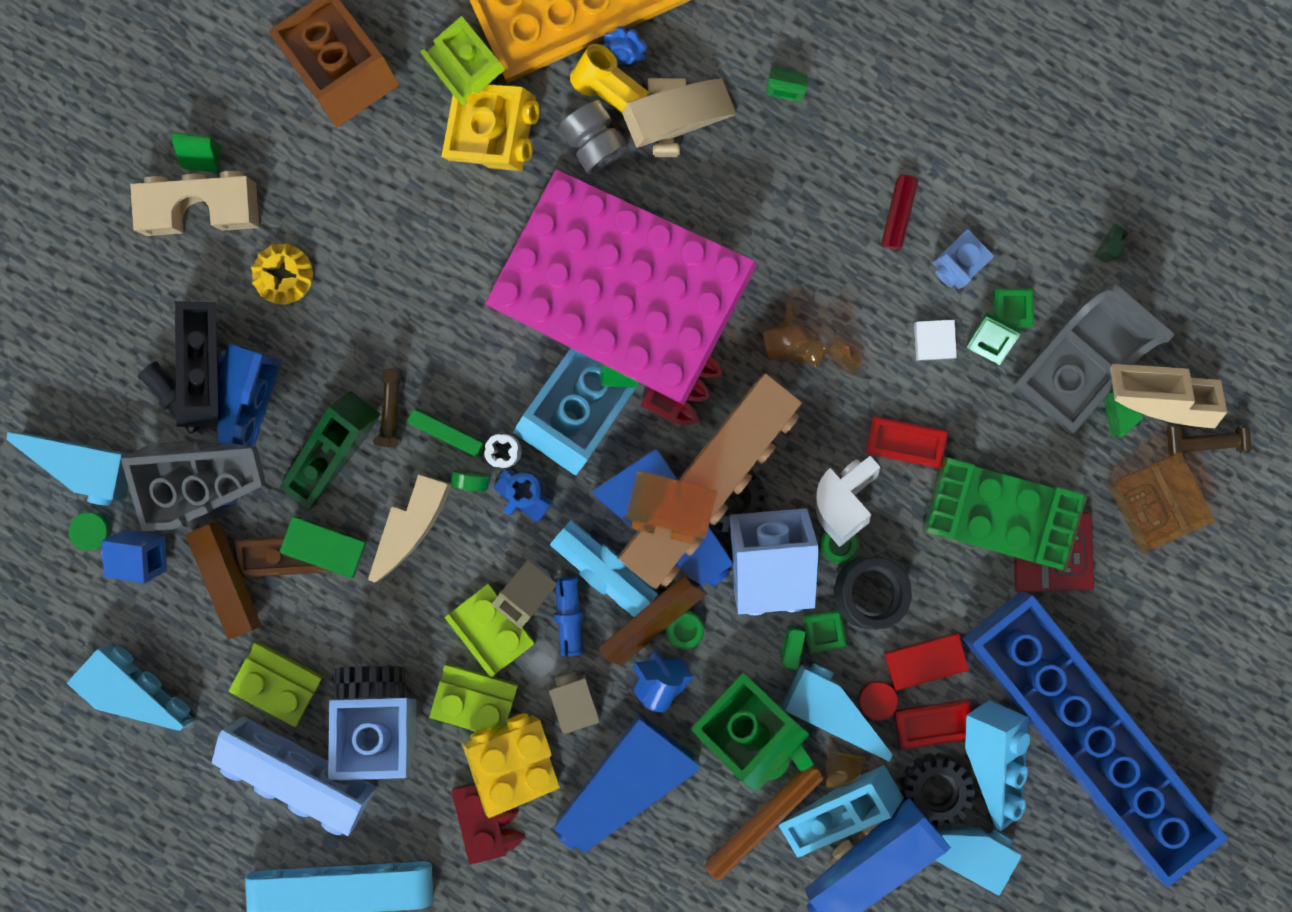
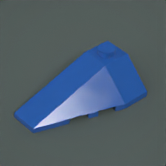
M228 344L227 350L221 352L217 361V372H219L217 421L219 444L255 446L282 360L232 344ZM238 498L224 505L236 504Z

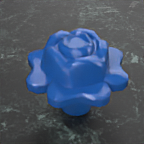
M618 26L614 32H607L604 35L606 43L603 46L615 55L618 66L625 65L631 68L635 63L645 61V51L648 45L639 38L638 32L630 27L625 29L622 26Z

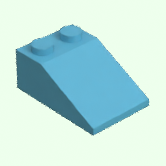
M570 348L523 414L513 433L574 475H577L636 387L603 386L600 379L599 362Z

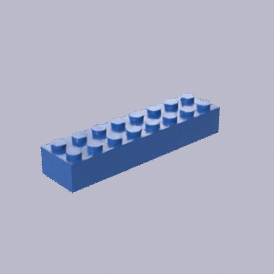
M1023 591L1018 592L962 637V640L1019 711L1029 717V723L1150 874L1164 886L1170 887L1228 840L1226 835L1033 595Z

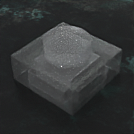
M545 635L515 660V663L539 690L569 665L568 661L563 656H560V652Z

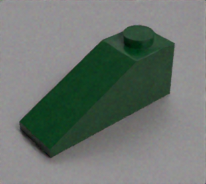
M352 391L331 404L283 480L280 488L308 510L312 509L364 442L381 413Z

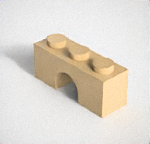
M224 171L220 173V178L206 179V175L185 174L182 175V180L168 181L166 177L151 176L145 177L144 183L130 184L133 230L145 236L184 233V214L192 204L197 202H206L210 211L211 225L221 231L259 228L256 182L244 176L243 172Z

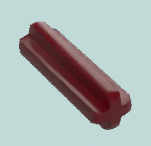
M900 174L896 180L881 242L885 248L899 250L903 247L918 186V178L914 176Z

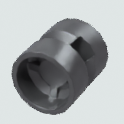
M593 101L582 106L569 115L559 126V130L569 146L579 147L576 156L587 174H593L619 159L629 149L621 133L615 130V128H608L611 123V117L600 101Z

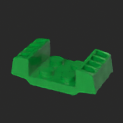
M943 458L922 531L1066 571L1087 496L1059 487L1052 488L978 468L974 464L959 460Z

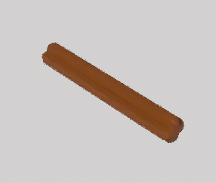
M815 765L805 771H799L706 862L705 866L708 873L718 881L724 878L823 781L824 776Z

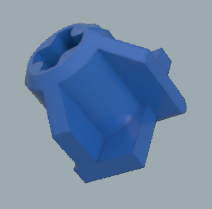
M510 468L504 470L500 474L501 478L493 487L509 500L504 511L509 515H513L519 508L538 523L553 504L550 499L544 496L542 481L533 474H517Z
M653 651L648 661L635 662L632 667L639 677L633 691L640 702L647 709L654 712L668 710L673 699L684 691L687 683L691 682L694 677L682 658L663 660L658 651Z

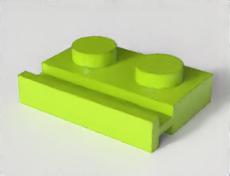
M462 16L433 40L435 43L433 47L428 51L425 49L420 51L462 106L467 103L465 98L472 92L475 94L479 93L505 70Z
M488 583L448 614L445 619L489 676L493 677L536 642L524 626L520 629L491 605L499 594Z
M257 641L253 644L249 656L245 659L228 692L296 727L304 716L324 676Z
M446 663L429 718L473 731L484 728H492L494 731L507 725L506 721L509 719L519 684Z

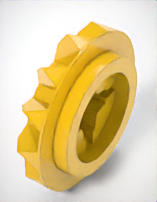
M287 243L271 244L270 247L258 253L254 265L251 266L253 277L251 283L255 286L261 297L275 304L285 305L300 300L308 292L312 284L313 268L309 258L303 251ZM284 262L285 269L290 271L291 274L296 275V278H283L281 284L278 285L277 278L267 272V270L279 269L281 263Z

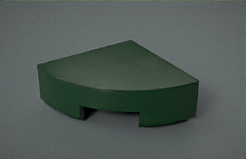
M1113 224L1094 256L1105 263L1119 258L1126 244L1123 242V239L1128 236V231L1117 224Z

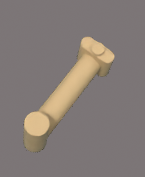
M648 78L649 94H656L686 85V78ZM664 138L659 140V143L653 145V155L655 157H677L680 155V146H678V143H674V138L668 140Z

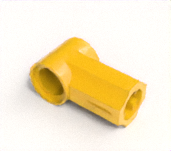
M591 44L587 47L569 76L572 86L578 92L586 96L598 95L621 114L629 102L644 98L649 94L646 89L617 67L615 55L608 48L600 44Z

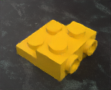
M490 84L477 94L472 92L465 98L467 103L464 106L453 95L441 157L448 161L482 164L493 169L522 171L524 162H529L533 153V145L528 138L531 124H536L540 115L539 104L535 101L536 96L523 87Z
M527 713L513 716L506 721V726L494 731L492 728L478 730L470 735L471 740L462 743L479 797L488 818L560 788L550 760L552 754L541 721L533 715L528 716Z

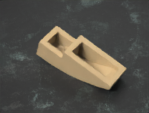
M720 78L673 88L629 102L622 111L635 146L639 148L664 138L669 140L734 116L736 111L723 79Z
M1112 364L1110 367L1115 401L1144 415L1188 426L1216 428L1227 413L1221 380L1191 378L1190 371L1186 368Z
M418 474L408 508L399 505L391 507L370 571L369 581L377 582L383 579L417 548L441 512L452 486L450 482L426 474Z

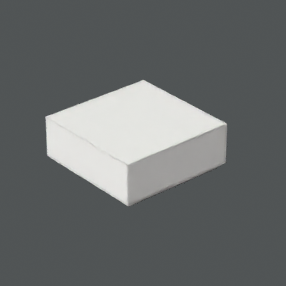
M955 320L914 323L916 361L957 358Z

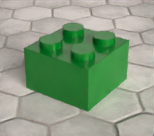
M742 673L691 728L695 735L742 783L755 791H758L809 735L804 728L745 673Z

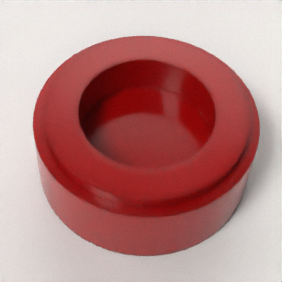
M871 681L861 688L858 695V704L868 718L881 721L888 719L895 713L898 706V698L894 689L887 683Z

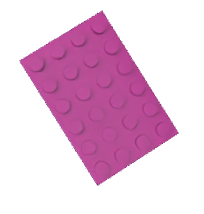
M555 170L485 304L684 405L752 277L757 264L752 259L561 171Z

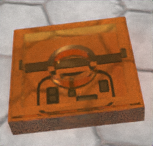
M1179 451L1107 484L1142 554L1215 522L1182 453Z

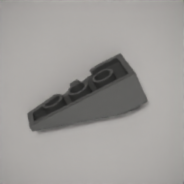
M184 441L154 443L121 458L141 531L175 529L266 484L257 446Z

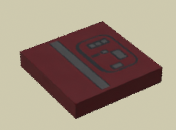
M1091 513L1082 514L1066 571L1014 557L1016 592L1094 589Z

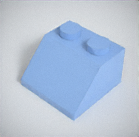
M416 699L329 700L328 780L408 778L416 742Z

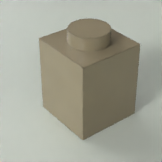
M527 560L491 605L521 629L556 587L557 583L551 579V575L545 568L534 565Z
M573 670L556 676V683L551 684L548 691L563 735L600 723L601 714L587 673L578 675L577 671Z

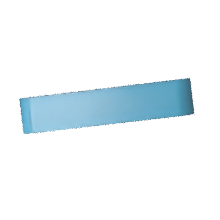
M425 861L261 870L245 876L247 912H382L423 909L434 904L432 863Z

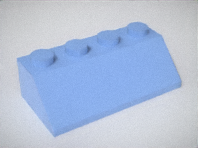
M245 716L222 729L218 736L212 764L221 768L220 772L225 777L235 781L244 780L255 786L254 791L268 799L277 798L287 803V807L291 812L302 817H308L309 815L322 822L321 826L325 830L335 835L343 833L349 836L356 827L376 789V786L363 779L328 780V760Z

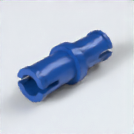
M570 577L556 578L554 581L557 583L555 587L557 612L554 613V622H557L559 627L560 656H567V653L568 656L584 654L581 629L584 611L580 610L578 577H571V579Z

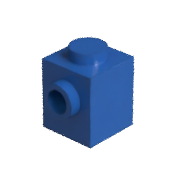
M125 529L101 541V559L103 561L104 577L146 583L167 571L165 535Z

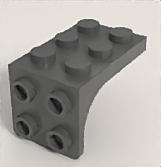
M1113 284L1091 292L1012 385L1069 434H1074L1113 389L1110 372L1111 365H1134L1142 356L1157 345L1169 342L1173 338L1174 333L1167 328L1169 322L1162 315L1152 310L1147 311L1137 302L1139 297L1133 290L1124 285L1117 286Z

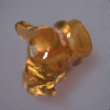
M792 302L786 303L785 318L780 326L772 325L771 329L762 330L769 360L778 358L780 361L787 357L796 363L809 362L817 368L819 362L825 357L824 345L819 340L811 337L795 319Z

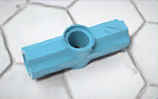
M573 520L568 522L550 544V546L580 570L578 573L592 587L603 595L607 593L633 617L652 603L658 595L655 590L616 559L618 554L615 555L616 553L607 545L598 543Z

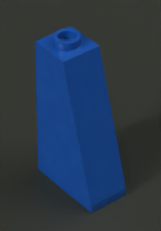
M656 448L592 492L597 499L634 530L638 531L678 480ZM706 525L700 533L704 537L702 543L691 556L684 553L676 565L701 586L707 582L714 586L730 575L728 568L734 564L708 525Z
M639 713L556 819L554 830L558 832V839L570 849L578 847L585 853L695 774L700 768L699 758Z
M908 798L897 808L892 818L878 824L805 889L810 902L806 907L809 912H863L945 854L951 847L931 821Z

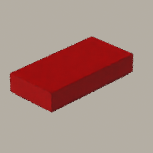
M873 416L865 454L941 468L948 431Z
M956 632L883 652L895 691L969 671L960 636Z
M964 699L896 710L894 718L899 748L904 750L966 740L967 714L972 712L971 701Z

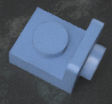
M967 229L933 261L934 265L938 268L935 273L948 287L955 285L959 290L971 281V278L994 255Z

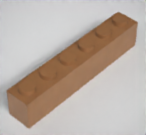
M766 373L759 377L616 559L652 588L657 589L660 584L666 587L679 572L680 568L675 564L683 554L687 553L691 556L704 540L700 533L708 522L715 525L727 511L728 506L724 504L726 499L733 491L739 494L749 483L752 476L748 471L756 461L761 464L764 463L774 451L776 445L772 441L780 430L786 434L796 423L800 416L795 411L802 402Z

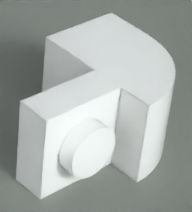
M871 456L862 463L858 459L850 463L841 472L842 479L830 468L819 482L816 495L817 518L824 530L839 547L869 524L871 514L855 495L878 477L880 466Z

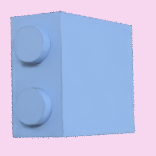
M807 508L730 515L732 561L734 564V594L738 614L761 615L765 612H799L803 609L815 608L818 543Z

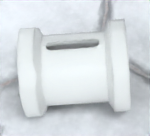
M496 434L490 437L485 444V458L494 467L508 468L520 460L522 454L521 445L511 435ZM498 442L501 444H511L512 448L508 451L511 456L509 460L505 458L496 459L495 454L498 452V448L495 445Z

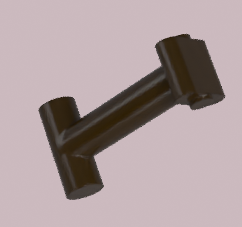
M396 367L386 369L382 373L384 393L380 435L373 439V443L376 446L396 447L402 442L401 438L396 436L399 388L403 372Z
M1183 426L1167 427L1170 465L1185 464V452L1236 448V451H1239V453H1249V451H1252L1250 428L1239 426L1237 429H1234L1235 433L1184 437Z

